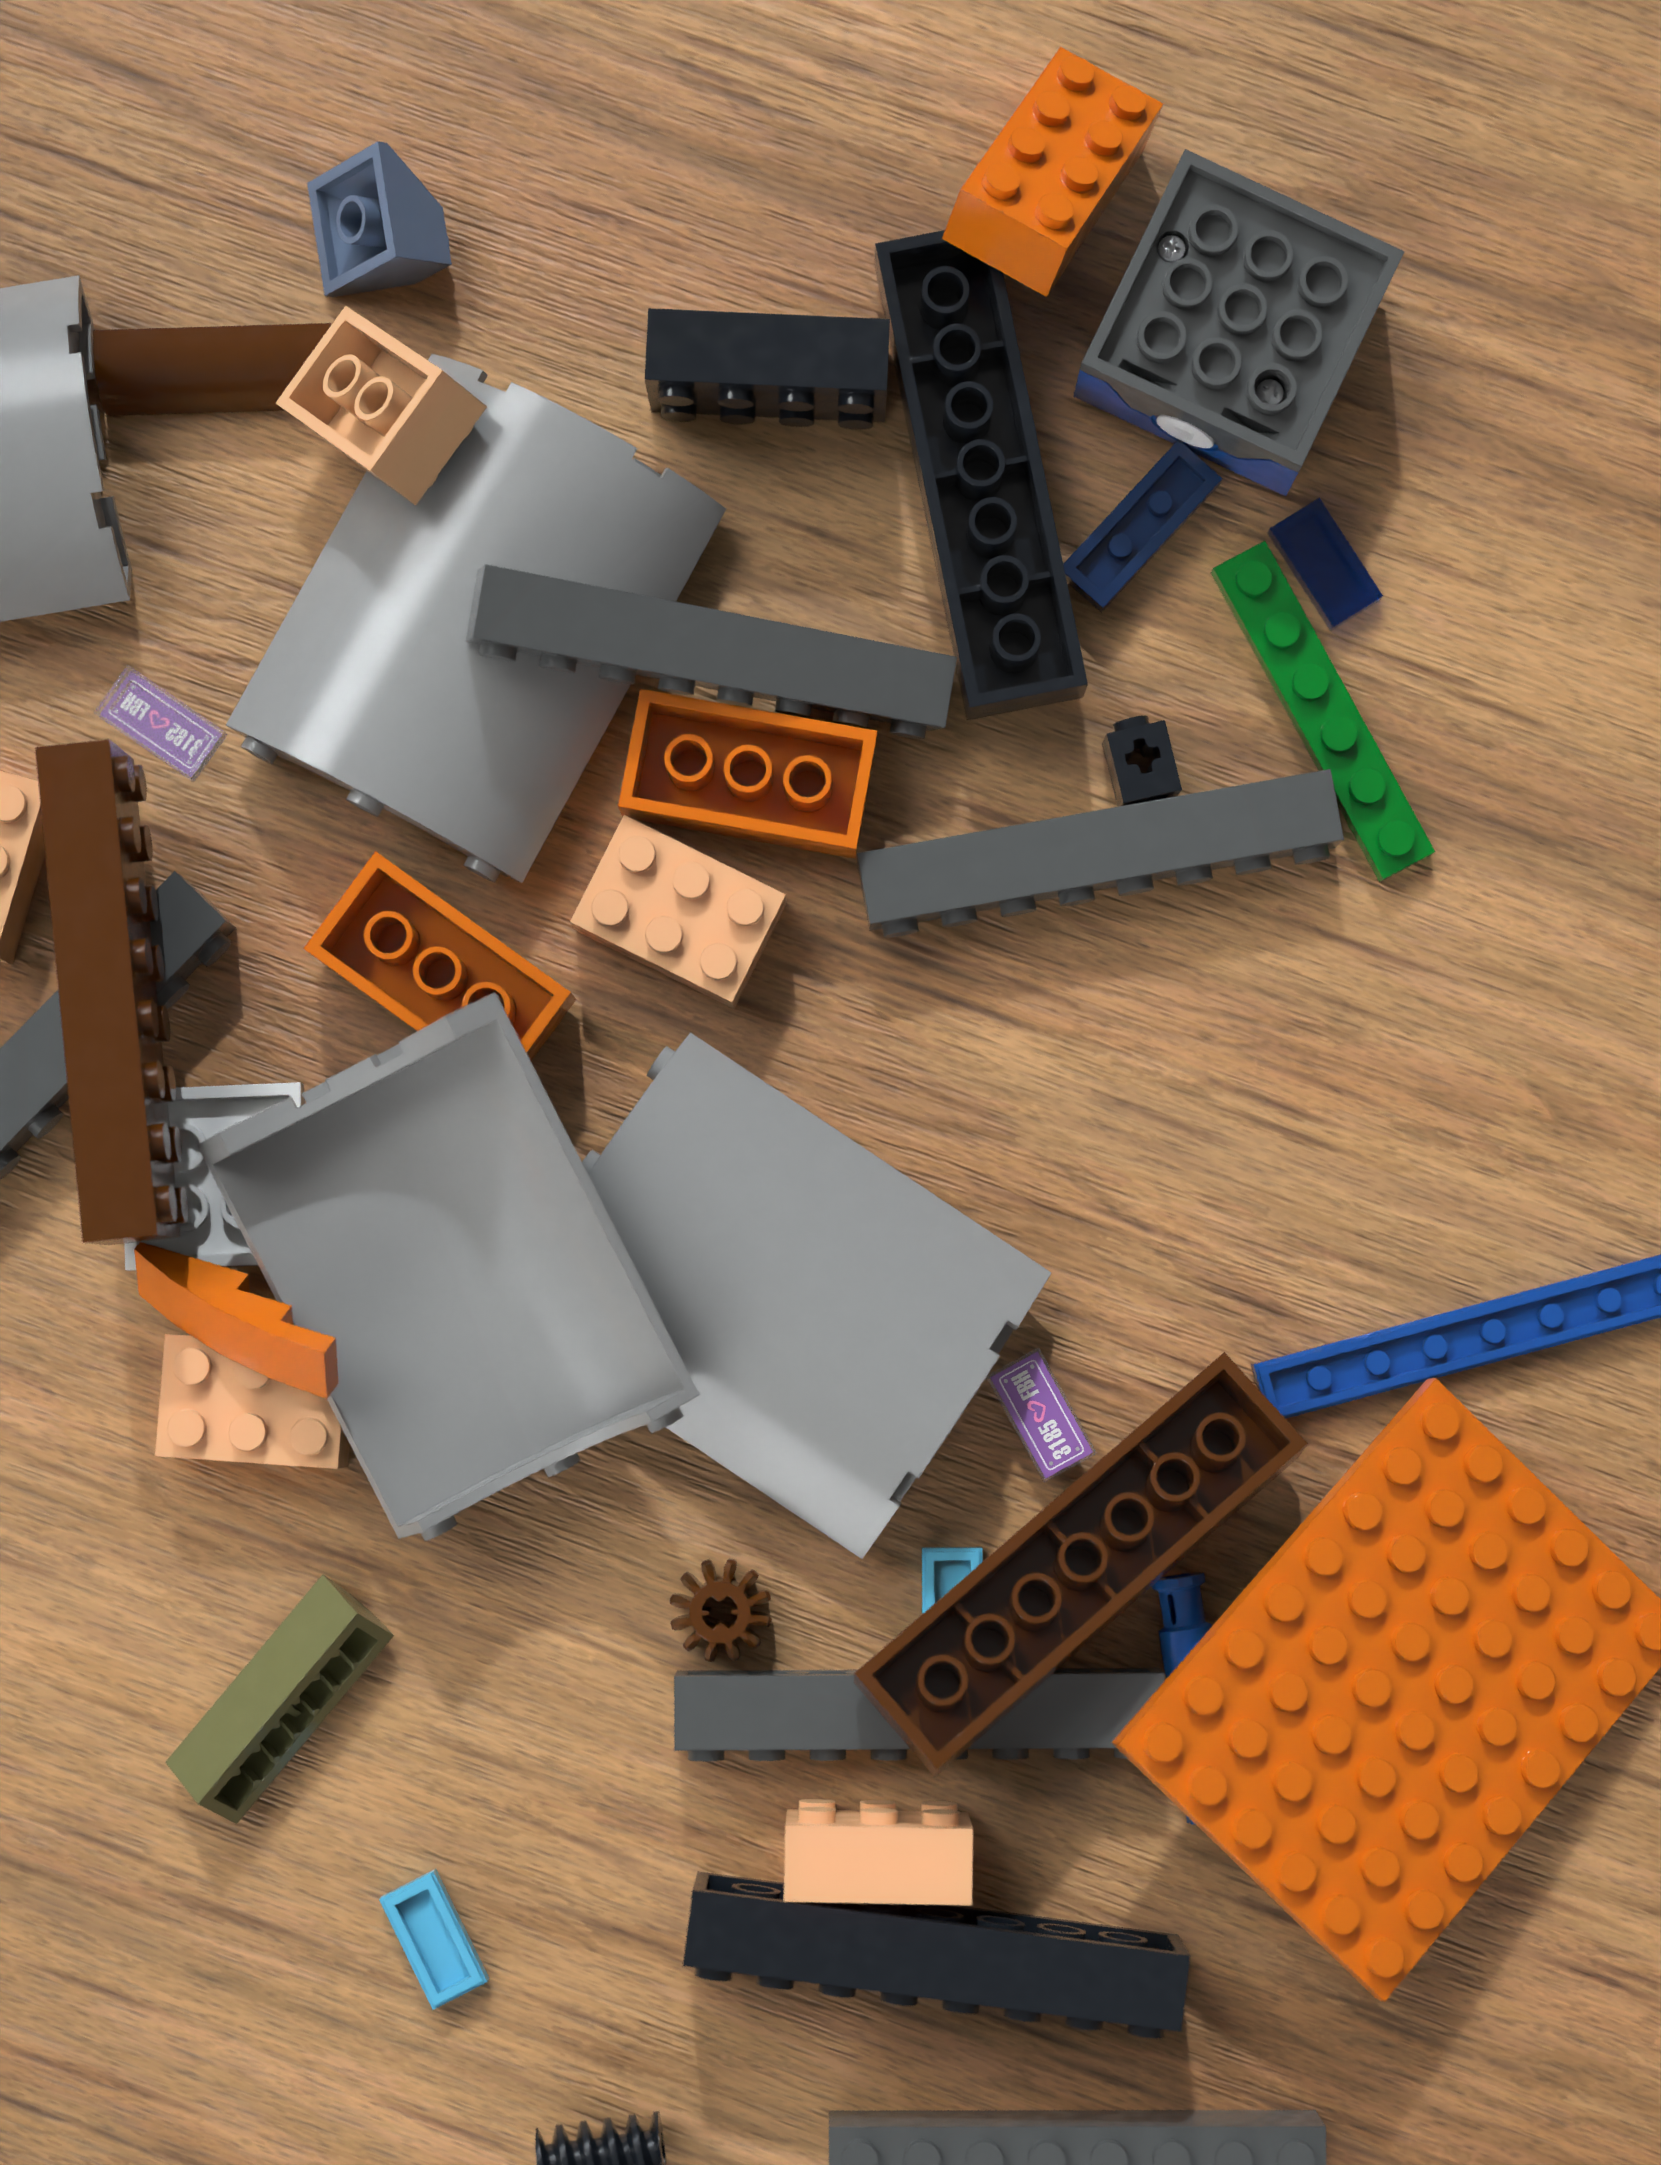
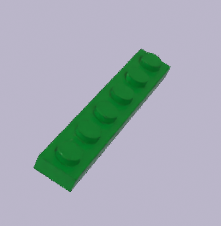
M1266 541L1215 566L1211 571V575L1318 771L1331 769L1338 808L1379 883L1435 853L1432 844Z

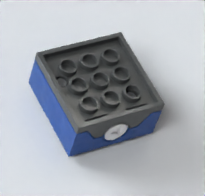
M1185 149L1084 356L1073 397L1173 444L1179 439L1194 454L1287 496L1405 251Z

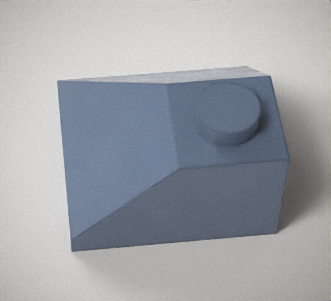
M377 141L307 183L325 296L339 297L413 285L452 265L443 207L388 143Z

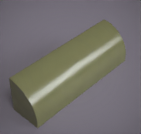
M322 1575L165 1763L197 1804L237 1824L394 1635L362 1603L331 1579Z

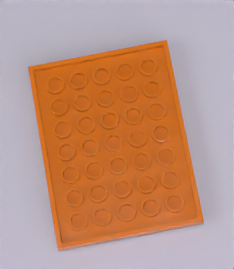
M1437 1378L1427 1379L1111 1743L1376 1999L1385 2002L1661 1668V1599Z

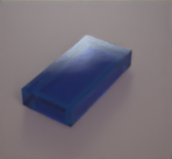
M1317 498L1269 528L1267 534L1330 631L1382 599V593L1320 498Z

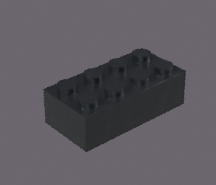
M648 308L645 384L651 412L661 413V418L675 422L693 421L696 419V414L720 415L721 421L738 425L754 423L755 417L779 418L780 424L790 427L812 426L815 419L837 420L838 426L846 429H870L873 427V422L885 423L890 319Z

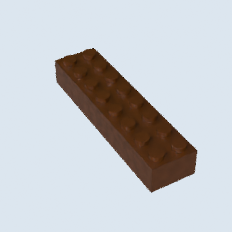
M110 739L35 747L82 1242L116 1245L180 1238V1224L187 1223L188 1204L184 1187H176L174 1163L182 1161V1143L178 1127H170L168 1102L176 1101V1082L172 1066H164L162 1042L170 1040V1021L166 1006H158L156 982L164 980V960L160 946L152 945L150 922L158 920L159 909L154 885H146L144 862L152 861L153 848L148 825H140L138 802L146 801L147 799L144 770L142 765H134V759Z
M1224 1352L854 1673V1684L932 1775L936 1777L1301 1455L1308 1443Z

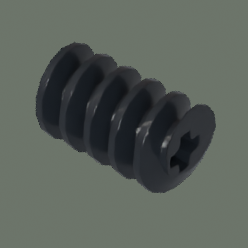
M653 2111L650 2127L647 2131H643L635 2114L628 2116L625 2134L618 2133L611 2117L604 2118L601 2135L594 2138L587 2121H580L576 2140L573 2141L569 2140L562 2124L555 2126L551 2144H545L538 2127L536 2128L535 2147L537 2165H666L663 2128L659 2111Z

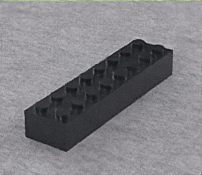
M945 230L875 243L874 266L885 319H890L889 340L953 655L957 657L956 670L968 721L1080 699L1085 694L1088 682L1004 274L943 240L942 237Z
M698 1871L692 1891L683 1966L696 1968V1977L712 1981H731L733 1973L757 1976L758 1985L773 1989H793L794 1981L819 1984L818 1992L834 1997H855L856 1989L881 1992V2001L895 2005L914 2006L917 2005L918 1997L943 2000L942 2008L956 2013L977 2014L979 2013L980 2005L1004 2008V2016L1017 2021L1040 2022L1041 2014L1065 2016V2024L1078 2029L1102 2030L1103 2022L1128 2025L1127 2032L1132 2035L1161 2039L1165 2037V2030L1182 2031L1190 1954L1178 1934L958 1905L784 1902L783 1882Z

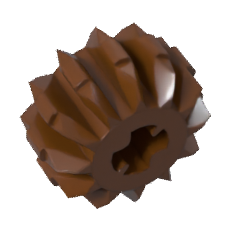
M729 1558L724 1566L723 1578H717L715 1566L710 1559L704 1560L701 1567L706 1583L702 1584L689 1572H685L682 1575L681 1581L683 1585L695 1595L691 1597L681 1593L672 1594L670 1604L677 1608L688 1609L689 1614L672 1619L670 1624L672 1630H682L693 1626L695 1631L683 1643V1647L687 1651L693 1650L703 1638L709 1641L705 1651L706 1661H715L719 1643H725L729 1659L737 1661L740 1659V1648L736 1638L740 1636L753 1649H756L761 1644V1639L748 1627V1623L760 1627H769L771 1625L772 1617L770 1615L752 1611V1607L770 1601L771 1595L769 1590H761L751 1595L748 1594L747 1589L756 1582L759 1576L754 1569L748 1571L740 1583L733 1580L737 1569V1561L735 1559ZM711 1596L719 1602L726 1596L732 1598L736 1605L733 1606L731 1614H738L736 1620L730 1624L728 1621L721 1619L716 1624H713L706 1617L711 1607L704 1606L705 1601Z

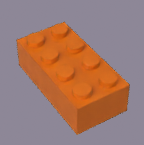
M1060 47L960 189L942 239L1047 297L1143 153L1163 103Z
M640 689L618 808L622 817L626 815L635 820L856 859L878 731Z
M376 851L303 948L417 1032L444 1016L496 992L530 1061L533 1060L577 1000L565 987Z

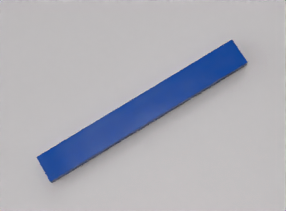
M1661 1254L1251 1364L1257 1388L1286 1419L1424 1382L1427 1379L1450 1375L1661 1318Z

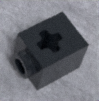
M1143 715L1114 723L1115 732L1106 734L1102 746L1117 807L1178 796L1182 787L1165 720L1149 723L1148 716ZM1140 748L1143 757H1153L1154 760L1151 762L1147 773H1141L1139 766L1136 764H1127L1134 749Z

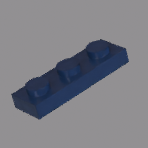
M1178 439L1065 561L1063 565L1067 583L1102 613L1220 485L1222 478Z

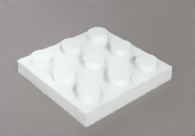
M295 1082L176 1088V1101L168 1102L170 1127L177 1126L181 1136L182 1161L174 1163L176 1187H184L188 1204L187 1223L180 1224V1238L143 1241V1243L223 1267L258 1265L197 1145L215 1134L290 1097L293 1098L297 1108L304 1105L305 1100L302 1096L304 1084ZM140 1242L124 1244L125 1270L136 1271L134 1249Z

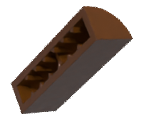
M331 323L93 330L94 368L101 406L106 416L285 411L276 404L277 400L331 327Z

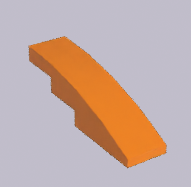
M140 1242L135 1247L139 1295L175 1326L219 1354L270 1379L325 1399L330 1396L339 1384L336 1337L293 1325L292 1305L250 1293L249 1274Z

